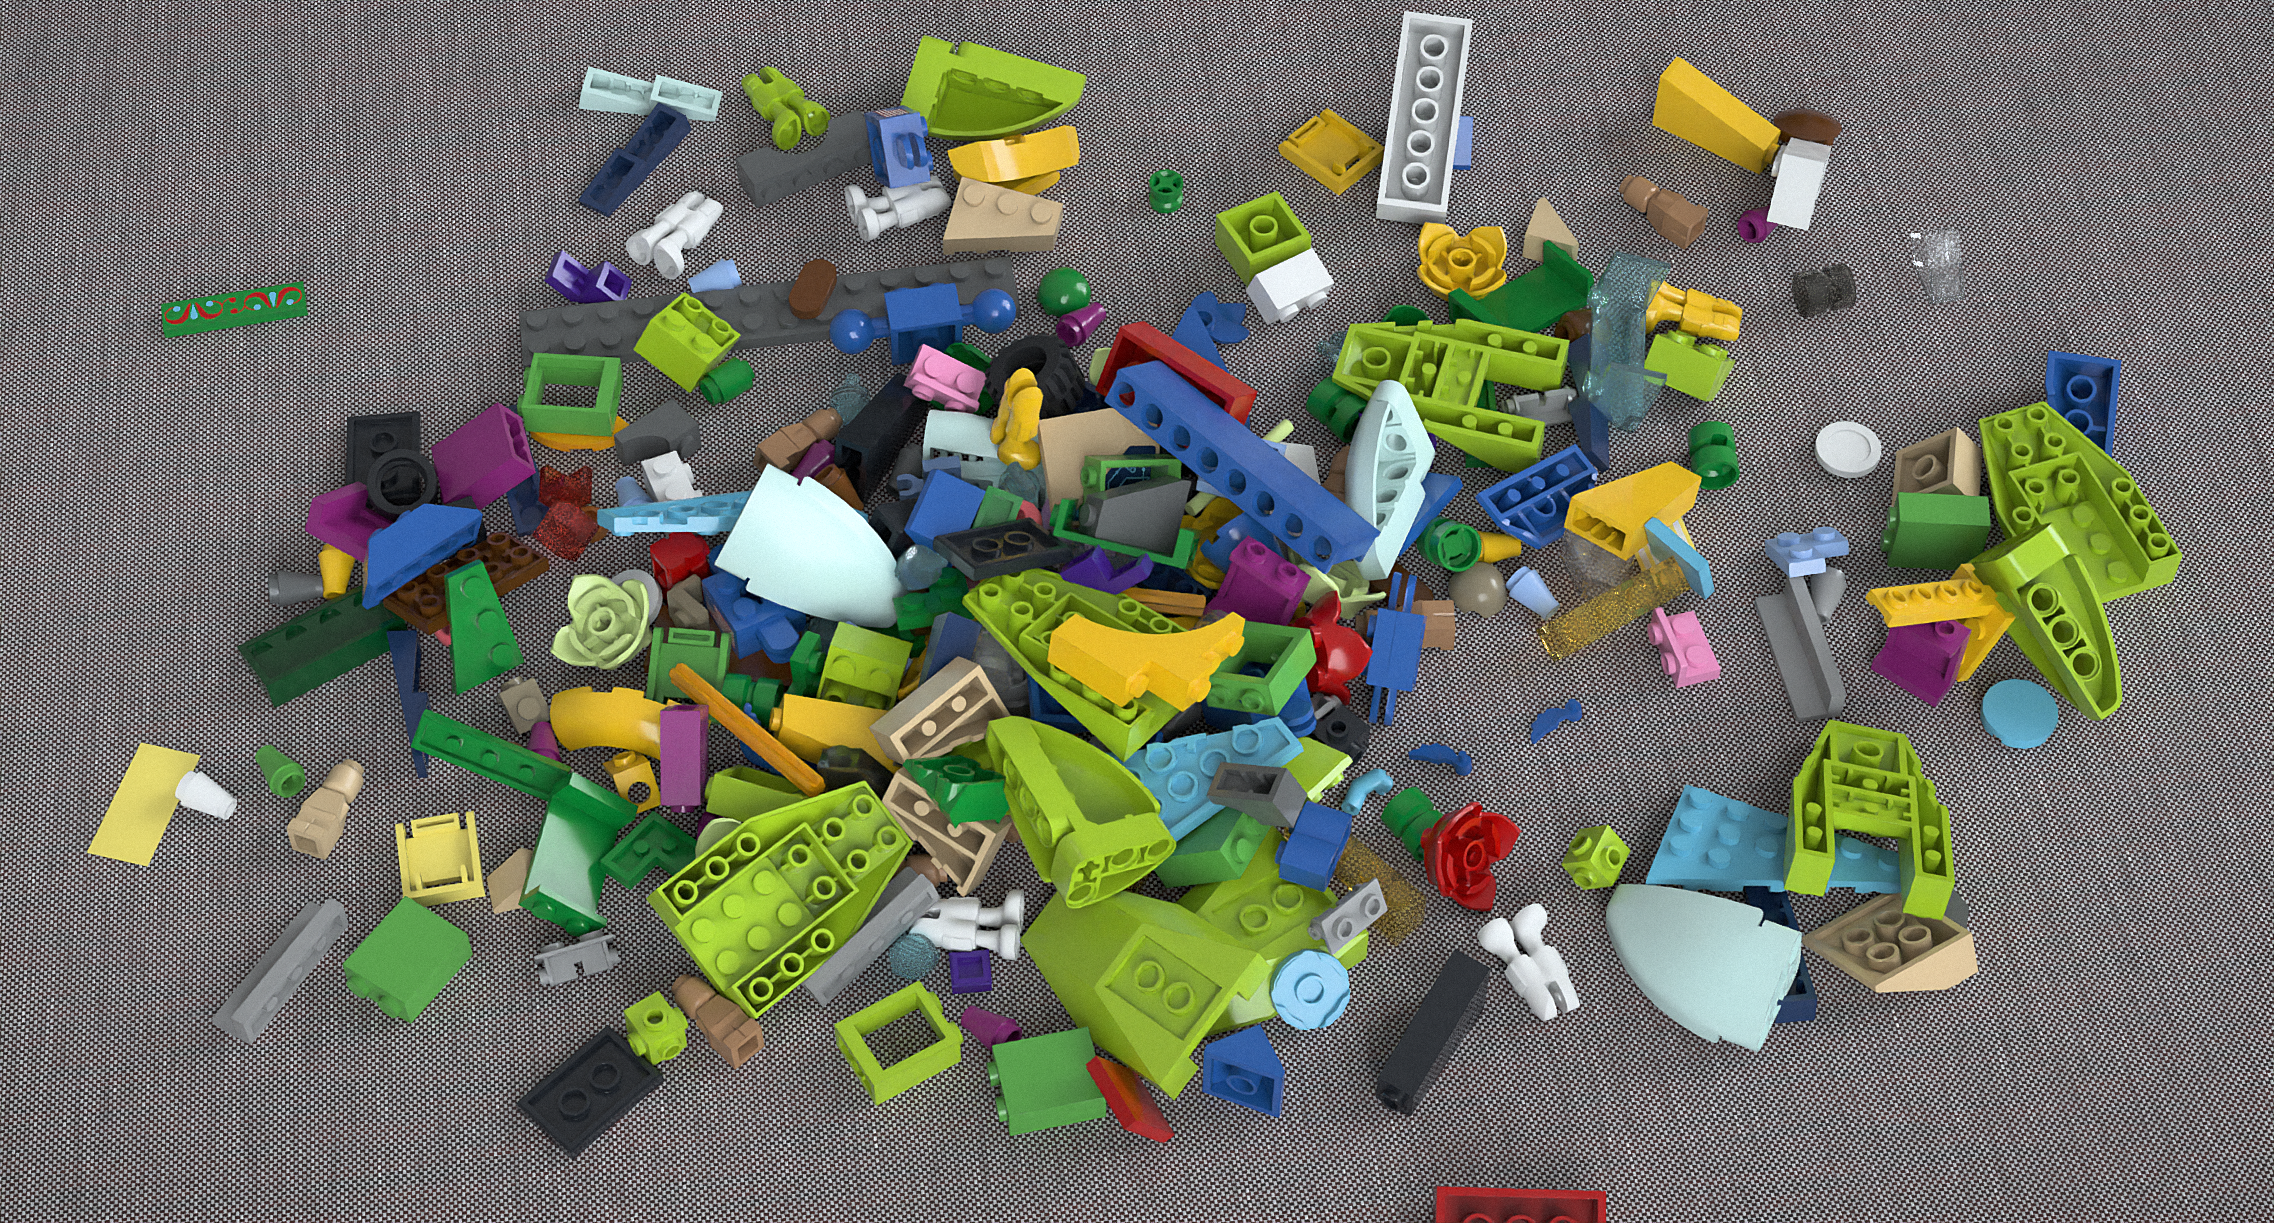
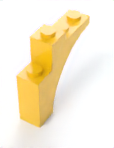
M1231 612L1223 619L1199 629L1172 634H1143L1110 628L1074 614L1052 631L1047 661L1121 708L1134 697L1139 698L1148 690L1184 712L1196 701L1201 702L1207 696L1211 688L1210 675L1217 670L1220 663L1229 656H1235L1240 651L1244 643L1242 633L1245 618L1235 612Z

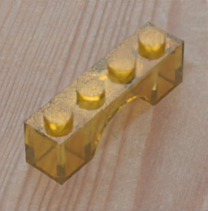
M1671 556L1547 623L1536 631L1555 663L1690 590L1691 587L1674 556Z
M1284 827L1283 837L1288 841L1291 833L1288 832L1289 827ZM1350 833L1333 875L1341 880L1350 890H1352L1355 884L1367 883L1374 877L1378 879L1388 911L1371 925L1397 946L1424 922L1427 897Z

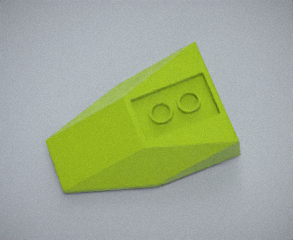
M2044 401L1979 419L1977 425L1995 515L2006 540L2036 526L2052 522L2070 549V553L2078 554L2081 557L2097 590L2101 603L2173 582L2183 555L2126 469Z
M1035 568L984 579L963 597L962 604L1027 673L1121 761L1125 762L1180 711L1148 690L1141 697H1134L1121 708L1047 661L1052 631L1074 614H1078L1092 622L1128 632L1172 634L1188 631L1126 594H1110L1065 581L1060 574Z
M864 780L749 818L658 887L646 899L719 994L739 1005L740 1009L749 1018L755 1020L815 973L857 933L914 843Z
M1271 826L1240 879L1197 884L1175 902V904L1183 906L1257 951L1272 968L1269 975L1249 1001H1246L1238 994L1233 997L1204 1037L1272 1019L1278 1013L1273 1008L1270 998V982L1278 964L1291 953L1303 949H1320L1329 954L1325 940L1321 938L1314 940L1309 935L1307 928L1310 926L1311 919L1319 917L1329 908L1335 909L1337 907L1336 902L1339 899L1329 887H1327L1325 892L1279 878L1280 865L1275 864V856L1280 842L1288 841L1275 826ZM1364 929L1332 955L1341 963L1346 971L1366 959L1369 932Z
M1123 890L1096 903L1075 909L1068 908L1057 891L1020 939L1077 1027L1088 1026L1093 1043L1173 1100L1177 1098L1199 1068L1189 1056L1233 997L1238 994L1246 1001H1249L1272 970L1270 965L1257 951L1183 906Z

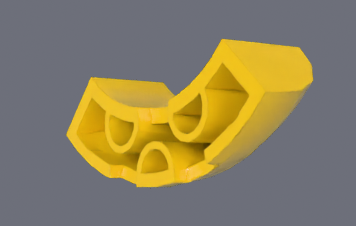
M1066 125L1020 137L1021 143L1015 144V140L1004 141V139L977 141L947 150L954 169L962 177L984 183L1020 179L1077 165L1080 157L1076 128Z
M591 686L554 694L550 707V719L552 729L559 742L570 752L585 747L607 746L640 752L661 761L660 711L668 705L682 704L668 699L667 705L645 699L644 691L613 687L612 693L593 692Z

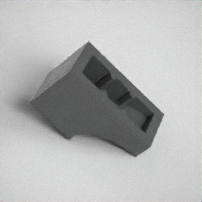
M673 398L614 434L617 458L625 466L639 460L651 459L673 451H677L680 460H682L683 458L690 457L697 449L702 447L699 424Z
M1220 762L1206 796L1213 804L1239 810L1256 819L1261 825L1294 828L1307 793L1287 768Z

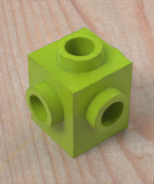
M1609 825L1579 829L1575 838L1570 842L1569 850L1561 865L1572 876L1573 881L1583 890L1610 887L1619 878L1620 870L1631 850Z
M659 991L623 1011L627 1032L629 1033L627 1040L637 1056L644 1054L653 1066L663 1060H670L676 1057L683 1048L687 1047L685 1029L689 1027L687 1020L678 1007L672 1009Z

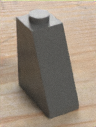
M1165 475L1088 494L1086 502L1079 512L1080 526L1078 532L1095 538L1173 555L1191 481Z

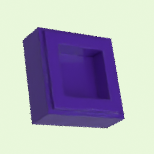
M989 949L949 953L952 994L992 991Z

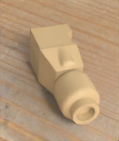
M345 759L342 764H336L324 780L322 788H318L302 803L300 812L296 818H292L287 826L293 850L310 854L323 860L327 859L339 837L343 834L349 811L348 804L354 801L363 786L364 779L362 775L364 769L359 763L351 759Z

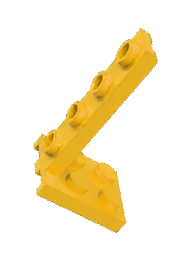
M1971 563L1961 564L1948 581L1870 589L1865 599L1870 605H1875L1884 616V623L1888 627L1955 620L1972 630L1958 672L1957 682L1968 681L2016 618L2012 612H2006L1997 602L1996 597L1998 595L1990 585H1983L1973 573L1975 567Z

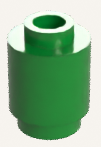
M732 357L705 373L704 379L699 381V387L709 404L712 406L718 403L724 405L753 387L752 379L755 378V375L746 360L740 361L738 358Z

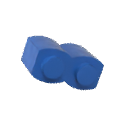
M1307 801L1299 813L1294 828H1289L1288 830L1291 833L1288 842L1281 841L1277 849L1275 864L1280 865L1279 878L1325 892L1349 839L1352 815Z

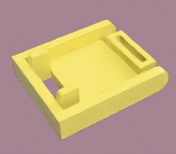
M474 811L466 812L467 829H461L458 812L411 820L413 838L406 839L407 834L404 824H395L403 898L407 896L423 907L486 896ZM462 881V883L424 889L427 886Z

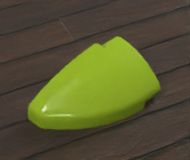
M924 35L921 39L900 106L909 107L918 111L920 116H924L927 123L928 136L953 141L996 140L1034 130L1073 109L1081 100L1087 76L972 42H960L956 54L954 43Z
M2049 522L2026 530L1970 560L1968 563L1975 567L1973 573L1983 585H1990L1998 595L1996 597L1997 602L2006 612H2012L2016 617L2006 630V633L2047 681L2067 701L2092 721H2101L2116 711L2122 702V686L2117 652L2108 619L2081 557L2078 554L2070 553V549L2054 524Z
M1009 716L988 721L985 737L986 747L993 770L1006 776L1004 792L1010 807L1009 812L1040 878L1044 882H1053L1068 908H1081L1126 889L1154 870L1174 852L1176 841L1159 816V802L1149 789L1117 760L1070 733L1031 719Z

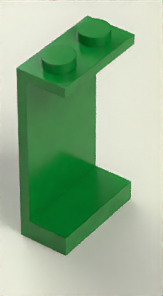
M1548 240L1543 243V265L1488 293L1484 298L1476 301L1460 287L1449 292V320L1455 324L1457 319H1467L1537 333L1559 321L1563 314L1579 310L1592 303L1594 278L1586 267H1582L1565 250H1561Z
M1073 497L1062 498L1060 504H1054L1049 522L1050 526L1055 527L1053 536L1092 546L1099 544L1101 548L1135 557L1147 553L1154 562L1182 569L1193 567L1202 530L1190 527L1180 528L1174 554L1172 555L1095 538L1078 532L1077 529L1072 528L1079 499Z
M571 772L552 785L518 905L531 911L539 919L549 920L565 928L567 933L576 937L605 927L608 919L596 913L606 873L601 870L600 860L614 848L618 830L635 820L638 806L575 772Z

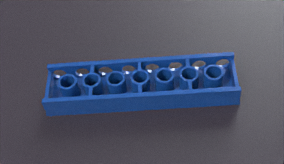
M1160 360L1118 369L1117 377L1104 401L1323 574H1327L1332 565L1353 558L1358 562L1363 561L1375 538L1379 537L1381 533L1373 525ZM1134 391L1135 401L1133 405H1125L1120 400L1119 395ZM1149 422L1161 425L1159 427H1154L1150 425ZM1176 443L1179 445L1188 446V448H1180L1176 445ZM1204 465L1208 467L1217 468L1215 470H1208L1204 467ZM1231 487L1245 490L1243 492H1236ZM1260 509L1273 512L1271 514H1264ZM1288 531L1293 532V533H1301V532H1302V534H1301L1300 536H1297V537H1296V536L1290 535V534L1288 533ZM1331 553V556L1327 559L1317 556V554L1329 555Z

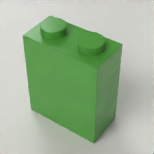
M1898 492L1894 507H1888L1886 517L1887 529H1882L1880 537V549L1887 553V566L1957 570L1961 564H1967L1970 560L1983 553L1991 527L1988 497Z
M1226 806L1178 840L1174 852L1154 870L1166 888L1240 879L1271 826L1261 825L1253 817Z
M404 896L342 965L347 978L346 985L356 996L362 999L366 996L377 1002L379 1008L392 1018L399 1016L411 1024L473 953L467 933L409 897Z
M1088 1026L992 1045L993 1061L986 1062L990 1086H998L1000 1097L994 1098L999 1122H1007L1010 1136L1106 1117V1100L1085 1065L1096 1056Z

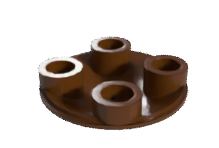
M1806 108L1781 111L1775 115L1773 121L1775 127L1781 130L1779 139L1787 143L1793 137L1832 146L1834 138L1842 130V125L1836 118L1821 111Z

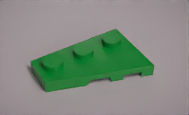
M477 559L444 575L447 620L450 624L451 638L449 653L453 666L452 692L459 695L525 661L484 563Z

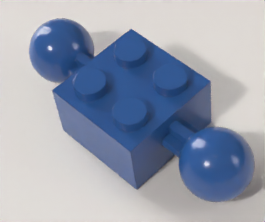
M933 283L927 287L915 289L898 288L892 292L884 293L885 316L870 318L859 309H845L836 314L832 319L829 327V336L833 345L839 351L846 354H859L868 349L874 339L887 337L892 366L913 363L919 347L923 344L944 353L950 344L962 343V326L975 324L981 331L989 334H998L1006 331L1015 320L1016 305L1007 292L997 288L983 290L974 298L972 304L959 305L955 283Z

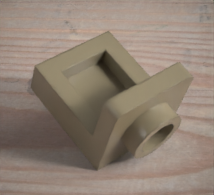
M696 574L676 583L667 592L669 617L677 628L710 631L708 610L700 604L703 600L701 578Z
M519 676L500 686L503 692L499 693L495 699L498 705L502 704L517 736L530 731L531 727L537 722L551 721L550 709L534 677L523 681L522 677Z

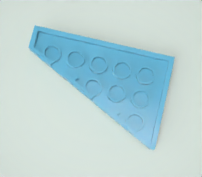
M753 490L597 510L598 525L612 531V535L631 536L635 532H697L700 535H717L720 531L732 530ZM854 509L868 523V514Z
M1276 717L1261 720L1254 725L1242 724L1233 726L1232 731L1206 736L1204 732L1176 738L1169 743L1157 742L1147 744V749L1137 750L1125 762L1121 761L1113 752L1106 754L1117 760L1149 789L1160 804V818L1177 842L1226 807L1213 804L1206 796L1220 762L1281 768L1302 753L1303 747L1282 720Z
M1686 784L1647 875L1645 885H1682L1683 890L1688 891L1699 889L1743 891L1744 886H1767L1769 892L1785 891L1783 861L1788 817ZM1834 833L1835 863L1825 893H1828L1830 887H1852L1854 893L1876 891L1884 894H1897L1901 892L1898 853Z

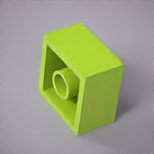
M1278 191L1216 214L1215 244L1246 287L1249 286L1256 274L1311 249V235Z

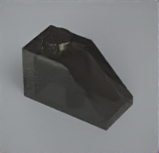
M844 745L823 748L817 766V773L823 777V783L826 785L825 790L820 792V795L865 780L882 801L894 777L891 771L862 748H849Z

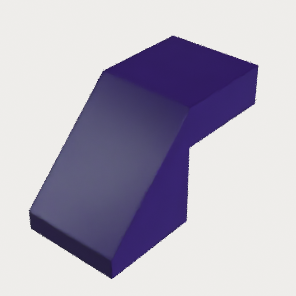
M563 250L553 256L544 279L548 285L568 300L584 304L626 300L633 281L607 260L588 270Z
M1098 544L1066 562L1060 575L1065 581L1117 595L1147 579L1155 565L1149 555L1145 553L1114 569Z

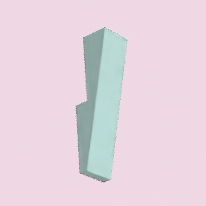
M588 67L578 109L649 115L659 102L686 115L687 119L715 122L723 92L656 75L655 82L650 83Z

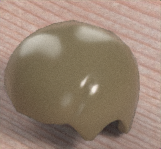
M1478 561L1466 571L1454 572L1448 582L1449 598L1454 601L1464 614H1467L1469 611H1475L1483 618H1489L1500 612L1508 600L1503 575L1494 566L1486 562Z

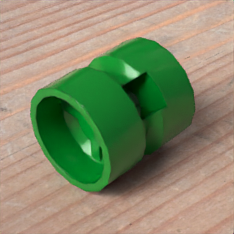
M1329 376L1313 389L1306 402V410L1318 422L1327 425L1328 430L1342 442L1348 443L1352 441L1357 428L1358 415L1364 412L1368 401L1334 383L1332 376Z
M1708 421L1693 427L1688 432L1687 445L1691 458V472L1702 477L1699 487L1706 490H1720L1733 485L1739 479L1740 469L1732 427L1720 421Z
M1437 516L1432 519L1416 539L1417 549L1426 561L1455 572L1466 571L1474 566L1482 550L1481 539L1475 529L1443 516Z
M729 672L724 680L722 695L741 711L744 710L746 703H750L752 705L751 712L757 715V719L761 721V727L769 728L772 708H778L784 696V684L782 679L760 677L756 682H753L750 675Z
M1416 786L1405 789L1397 794L1384 808L1381 821L1395 837L1402 838L1401 841L1404 843V847L1414 859L1423 861L1424 849L1421 847L1420 842L1422 833L1429 827L1433 828L1434 824L1444 814L1440 813L1437 809L1433 810V802Z

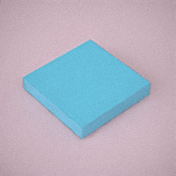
M1652 517L1644 525L1651 554L1706 600L1714 592L1708 560L1658 518Z

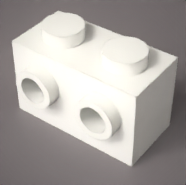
M1313 248L1256 274L1247 287L1246 292L1267 325L1279 319L1282 323L1294 318L1300 312V309L1306 306L1314 309L1328 299L1326 294L1333 286L1334 281Z
M677 451L641 461L645 489L654 503L703 496L700 489L694 491L691 485L694 484L691 468L688 463H681ZM665 532L667 539L672 532Z

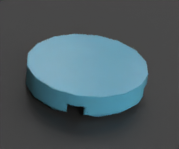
M2009 679L2000 681L1988 689L1980 706V720L1985 731L1991 736L1994 734L1997 738L2002 739V744L2009 747L2027 749L2040 746L2053 734L2058 723V707L2054 698L2043 687L2028 680Z
M1303 949L1291 953L1278 964L1271 977L1269 994L1273 1008L1286 1023L1300 1030H1310L1317 1027L1321 1029L1329 1026L1343 1014L1349 1002V977L1346 969L1334 956L1320 949Z

